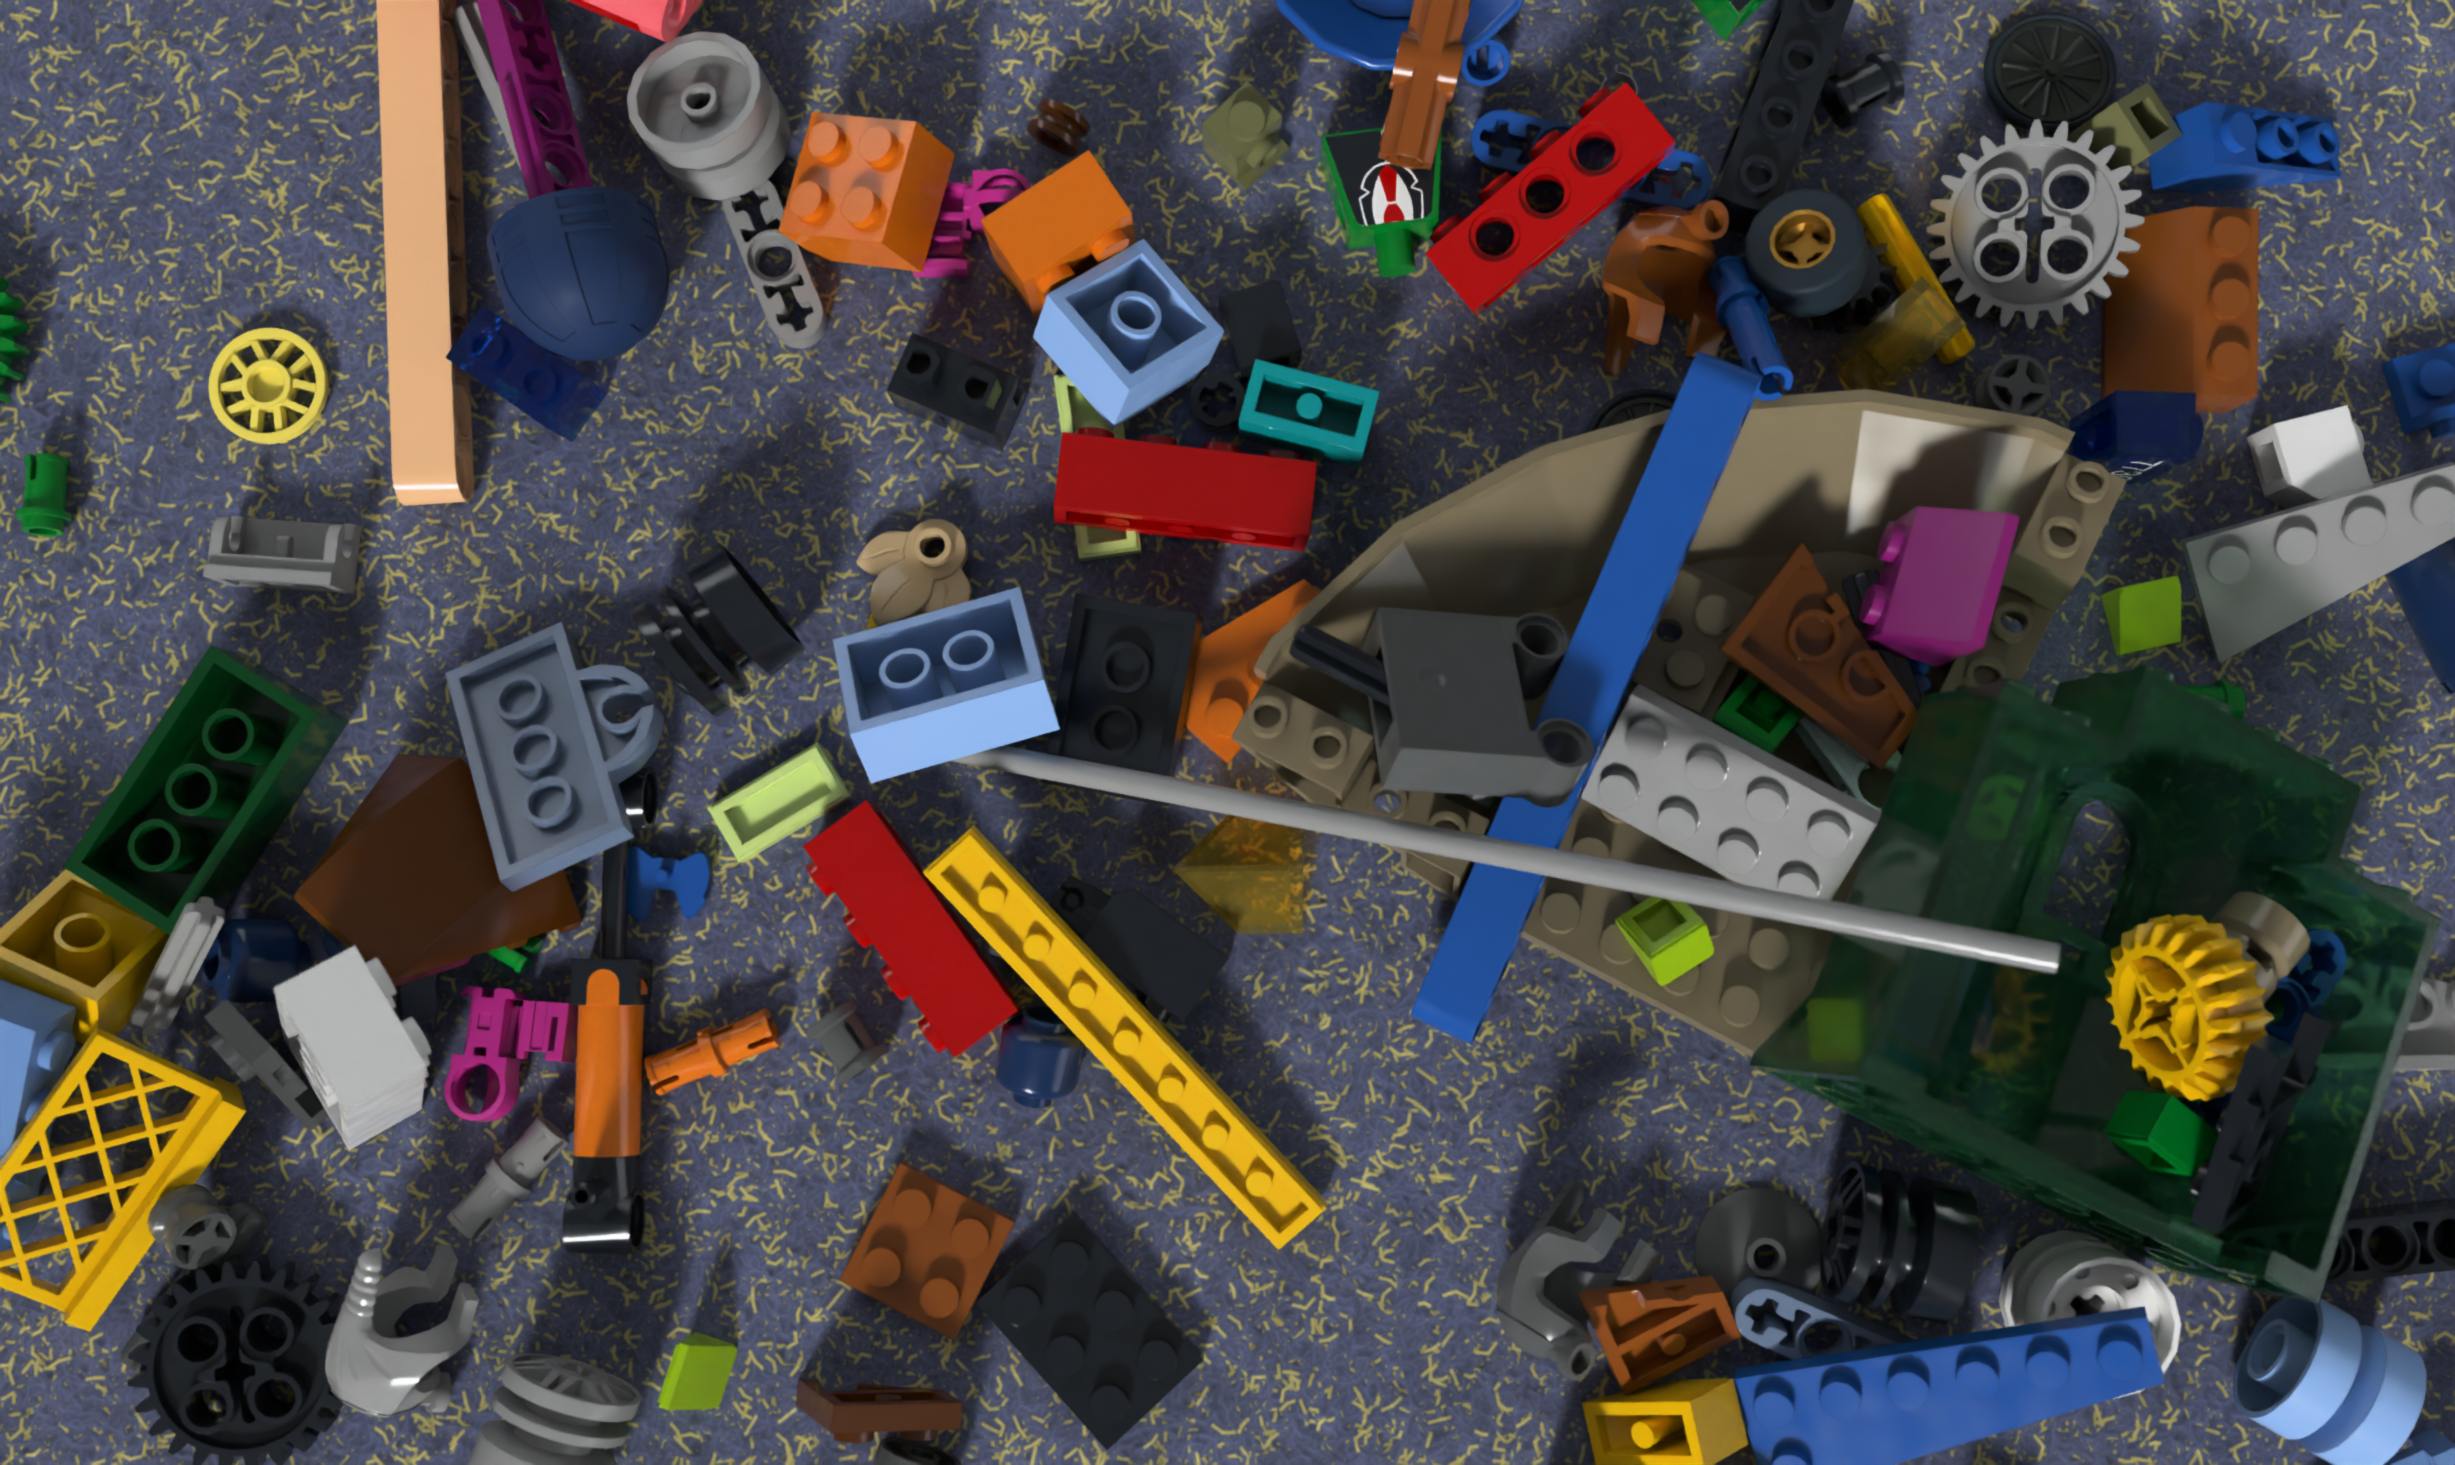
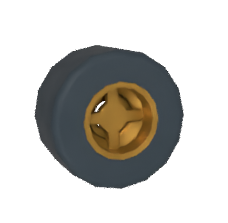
M1808 188L1789 191L1771 200L1753 218L1745 237V260L1754 284L1757 286L1758 291L1761 289L1765 293L1768 305L1781 314L1797 318L1823 316L1844 306L1861 288L1868 271V246L1863 225L1850 203L1834 192ZM1816 256H1818V259L1808 263L1809 261L1813 260Z

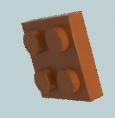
M902 1161L899 1163L839 1281L955 1341L1017 1220Z

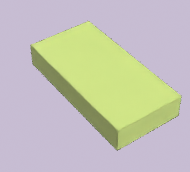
M816 742L707 808L738 862L743 863L848 801L852 796L822 745Z

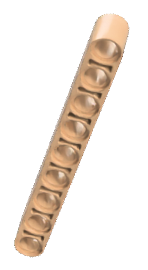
M376 0L393 485L396 496L403 506L470 502L474 494L458 33L453 25L454 9L457 8L456 0Z

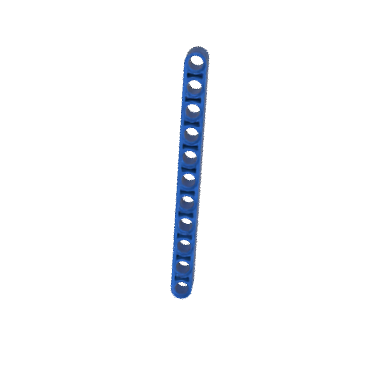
M1698 351L1693 359L1532 730L1536 731L1539 724L1547 719L1563 718L1571 720L1580 725L1590 735L1594 744V754L1565 803L1558 807L1545 808L1536 806L1524 798L1503 797L1487 836L1559 849L1749 414L1763 375ZM1475 862L1411 1011L1412 1018L1470 1045L1473 1043L1547 876Z

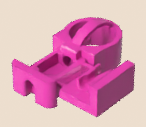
M1002 168L991 171L973 170L972 183L947 182L923 272L912 271L914 277L970 279L971 261L964 259V241H972V231L973 234H985L980 220L986 216L981 211V204L987 202H1009L1031 187L1027 179L1017 171ZM1007 184V185L1015 186V187L1018 188L1019 190L1003 189V188L993 189V188L996 187V186H998V185ZM967 224L971 225L972 231H967Z
M465 987L460 995L472 997L464 1054H452L450 1071L444 1086L445 1100L454 1114L459 1118L469 1121H497L507 1115L517 1102L520 1093L521 1059H528L529 1051L546 1052V1061L575 1063L578 1005L561 1002L530 1001L524 992L507 988ZM515 1001H523V1007L515 1006ZM508 1053L516 1054V1058H509ZM486 1065L488 1074L487 1092L480 1113H476L466 1100L465 1087L468 1078L474 1070Z

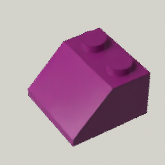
M1917 506L1898 518L1896 522H1889L1882 534L1877 551V558L1884 561L1878 585L1872 584L1867 590L1859 614L1860 622L1866 623L1863 638L1868 645L1935 667L1984 648L2020 517L2003 512Z

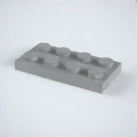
M1638 684L1631 693L1595 764L1581 797L1738 884L1831 901L1882 814L1880 811L1641 684Z

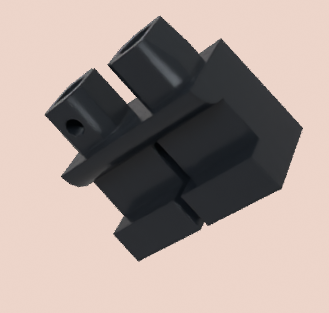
M913 332L887 388V392L895 407L944 428L948 424L951 431L1003 452L1027 398L1025 390L1017 387L1018 376Z

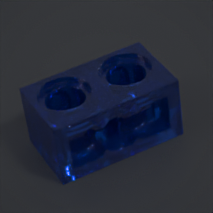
M483 305L445 357L541 425L573 442L608 394L607 390L555 354L538 345L522 331Z

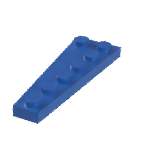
M2145 1306L1741 1367L1735 1369L1733 1377L1757 1465H1895L2165 1383Z

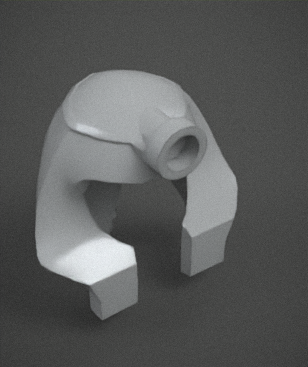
M437 1244L433 1259L425 1271L405 1266L395 1270L380 1282L381 1249H368L360 1255L354 1270L355 1274L351 1278L352 1283L349 1284L348 1293L344 1296L345 1301L341 1305L326 1350L325 1372L331 1386L330 1391L341 1402L360 1413L378 1418H388L417 1408L419 1405H424L427 1412L442 1413L446 1410L451 1397V1378L448 1372H440L437 1365L456 1354L470 1339L473 1319L479 1302L471 1284L460 1283L448 1318L440 1325L415 1335L397 1338L394 1324L404 1311L413 1305L428 1302L437 1303L448 1293L458 1262L451 1245Z

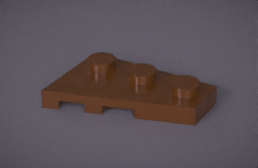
M1803 542L1795 545L1716 650L1873 770H1882L1922 716L1879 653L1870 648L1848 616L1850 611L1837 592L1833 593L1814 566L1816 561Z

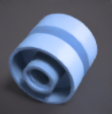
M2296 1291L2287 1294L2274 1303L2257 1322L2237 1361L2233 1379V1397L2235 1405L2241 1414L2286 1439H2298L2300 1445L2305 1450L2332 1465H2383L2402 1447L2418 1420L2426 1394L2427 1374L2422 1357L2414 1349L2372 1326L2359 1325L2352 1315L2308 1291Z

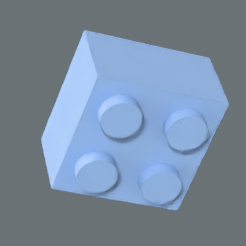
M1143 238L1048 293L1033 338L1113 430L1206 372L1224 330Z

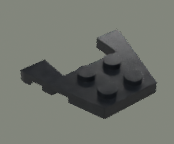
M2318 1004L2304 1012L2291 1044L2269 1034L2250 1043L2232 1097L2225 1105L2215 1128V1134L2218 1135L2212 1157L2211 1159H2205L2190 1188V1195L2197 1198L2191 1222L2219 1234L2256 1204L2292 1129L2288 1122L2297 1101L2311 1090L2321 1069L2316 1063L2328 1035L2336 1038L2346 1017L2345 1014Z

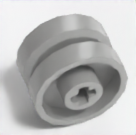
M704 31L678 36L672 42L665 43L652 51L633 75L627 94L629 120L674 185L693 197L724 200L744 195L767 181L784 160L791 138L788 113L769 85V81L747 46L725 33Z

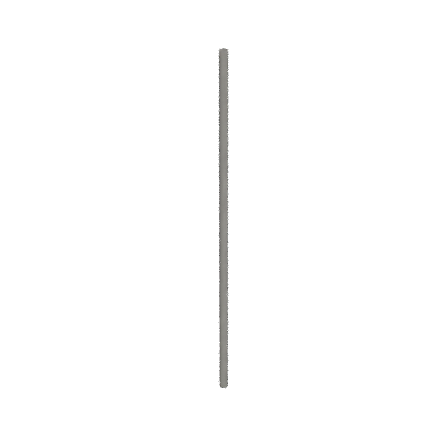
M1004 745L951 760L952 762L2054 974L2056 973L2061 944L1011 746Z

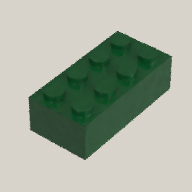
M210 645L63 867L169 935H171L185 905L197 903L199 897L213 898L214 906L225 911L349 721L247 656Z

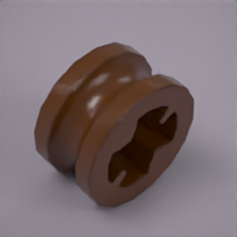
M1043 98L1037 106L1041 114L1040 118L1031 119L1027 125V131L1039 143L1065 156H1075L1079 150V144L1076 139L1078 136L1084 137L1087 135L1090 124L1083 116L1069 106L1052 99Z

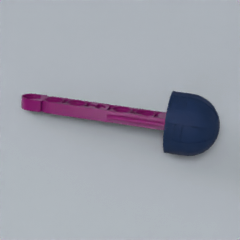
M476 0L529 200L503 214L493 224L487 236V248L503 306L509 317L522 332L552 354L578 361L603 360L623 354L633 348L654 329L662 316L668 298L669 269L654 212L644 199L633 193L614 188L593 187L543 0H505L518 11L523 21L511 14L504 6L502 0ZM530 107L536 108L547 118L552 126V130L537 120ZM545 161L559 169L565 177L567 185L562 184L552 176L545 165Z

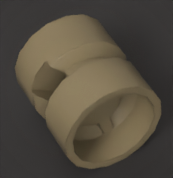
M2237 892L2232 895L2209 922L2222 923L2226 930L2227 939H2241L2243 944L2242 957L2244 960L2257 962V968L2254 973L2255 979L2259 987L2268 989L2262 995L2263 1005L2276 990L2277 979L2288 975L2310 946V938L2306 928L2291 912L2277 902L2252 892Z

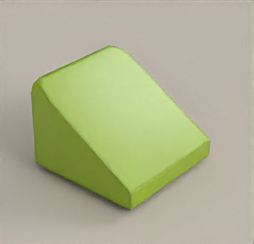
M2178 575L2117 588L2101 595L2116 656L2181 642V584Z
M1650 896L1615 918L1617 926L1652 977L1661 986L1667 985L1714 954L1715 949L1707 924L1685 902Z
M698 1332L690 1334L677 1343L658 1399L659 1407L666 1410H700L718 1407L735 1361L737 1347L732 1343Z

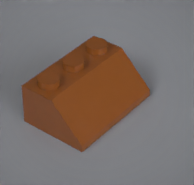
M2192 206L2143 216L2145 217L2143 225L2125 230L2124 234L2125 237L2140 244L2139 250L2136 253H2118L2116 257L2129 270L2128 274L2124 278L2109 274L2103 277L2112 294L2107 299L2102 298L2101 408L2226 414L2258 396L2259 209Z

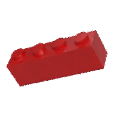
M1082 427L1077 429L1076 434L1062 432L1054 498V523L1304 552L1311 531L1317 462L1302 460L1301 454L1290 450H1269L1263 456L1240 453L1239 447L1224 442H1208L1203 444L1202 448L1178 446L1175 439L1163 435H1143L1139 438V441L1114 438V434L1106 429Z
M867 800L803 846L812 858V861L805 866L807 872L826 896H830L834 892L837 893L850 911L842 918L846 927L863 948H867L871 944L875 946L887 963V965L880 969L881 975L900 1000L903 1001L908 996L913 999L925 1016L917 1024L926 1039L938 1053L948 1048L953 1057L962 1055L1023 1010L1021 1004L941 893L922 873L924 870L875 803Z

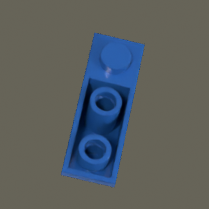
M2209 101L2173 116L2172 119L2183 135L2148 157L2153 190L2202 193L2341 178L2338 159L2340 140L2334 129L2332 118Z

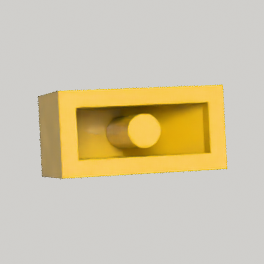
M1733 1378L1681 1379L1641 1388L1627 1396L1621 1392L1582 1402L1596 1465H1714L1748 1445Z

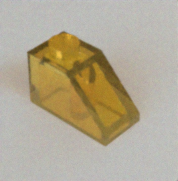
M1921 277L1848 343L1831 361L1839 369L1837 376L1846 390L1870 389L1890 393L1967 324L1936 290Z

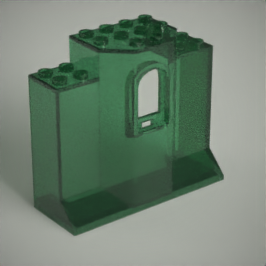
M2137 665L2134 667V670L2111 674L2093 673L2088 678L2059 682L2051 705L2037 698L2039 692L2033 686L2010 678H2000L1996 683L1974 687L1958 686L1956 690L1925 695L1882 807V814L1873 831L1846 904L2056 943L2057 938L2082 950L2079 961L2076 962L2059 954L2057 970L2054 974L1835 931L1813 992L1753 1053L1749 1065L2174 1273L2319 1304L2442 922L2440 917L2416 905V897L2413 894L2397 887L2379 885L2363 876V867L2352 861L2339 858L2362 787L2335 773L2337 768L2330 761L2297 752L2283 744L2284 738L2278 732L2266 727L2245 723L2229 714L2231 709L2224 702L2212 697L2191 693L2175 684L2176 677L2172 673L2155 666ZM2091 802H2101L2113 811L2125 826L2130 841L2129 859L2100 941L2042 912L2076 816L2084 805ZM2237 892H2252L2263 895L2282 905L2305 928L2329 930L2339 937L2344 945L2347 956L2346 969L2340 981L2322 1005L2345 1014L2346 1017L2336 1038L2328 1035L2316 1063L2321 1069L2311 1090L2297 1101L2288 1122L2292 1129L2256 1204L2222 1232L2216 1234L2190 1221L2197 1202V1198L2190 1195V1188L2195 1175L2184 1176L2151 1171L2108 1138L2107 1133L2104 1132L2111 1116L2127 1091L2167 1094L2164 1088L2152 1089L2147 1080V1073L2133 1070V1055L2127 1049L2119 1048L2122 1039L2118 1027L2110 1023L2115 1018L2113 1006L2104 998L2105 995L2112 991V985L2105 977V970L2114 966L2111 959V949L2121 945L2122 933L2133 930L2139 924L2148 923V919L2168 914L2172 917L2187 914L2190 916L2202 915L2207 923H2209L2232 895ZM2309 946V949H2308V951H2307L2308 953L2312 950V948H2311L2310 946ZM2310 963L2306 970H2312L2313 964ZM2277 991L2273 992L2264 1006V1009L2274 1016V1019L2270 1021L2273 1025L2280 1021L2284 1009L2282 998ZM2197 1099L2196 1102L2200 1105L2202 1099ZM2202 1111L2199 1117L2203 1119L2205 1113ZM2215 1145L2208 1156L2209 1159L2212 1157Z

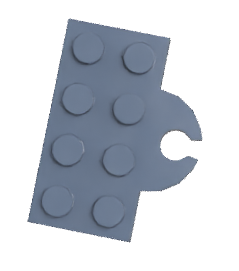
M562 621L445 673L500 882L511 892L634 837L618 784L638 772L656 751L664 728V716L654 704L642 707L633 718L624 723H614L616 714L625 705L634 702L647 704L657 698V695L641 676L624 666L598 664L583 668L574 636Z

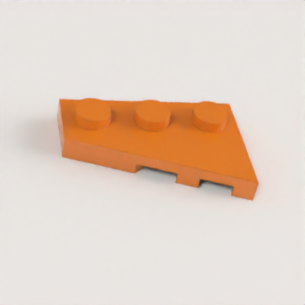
M1305 579L1199 640L1184 727L1227 764L1243 748L1231 736L1263 683L1254 672L1257 660L1269 640L1320 593Z

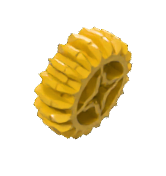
M2168 914L2150 918L2148 923L2139 924L2133 930L2122 933L2121 945L2111 949V959L2114 966L2105 970V977L2112 985V991L2105 995L2104 998L2113 1006L2115 1016L2110 1023L2116 1025L2122 1039L2119 1048L2127 1049L2133 1055V1070L2146 1072L2148 1083L2152 1089L2164 1088L2167 1094H2171L2175 1098L2183 1097L2190 1101L2200 1098L2203 1101L2211 1100L2233 1092L2250 1043L2268 1034L2265 1031V1024L2274 1019V1016L2264 1009L2262 995L2268 989L2259 987L2254 976L2257 962L2244 960L2242 957L2243 944L2241 939H2227L2226 930L2222 923H2207L2202 915L2190 916L2183 914L2172 917Z

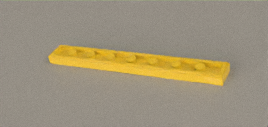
M974 824L924 869L922 873L1278 1250L1327 1209L1326 1200Z

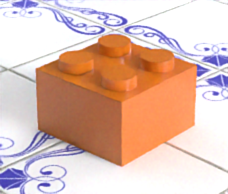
M812 112L778 231L822 260L923 272L955 153L917 121Z
M1089 150L980 220L993 259L1034 319L1040 316L1048 293L1136 243L1132 212Z

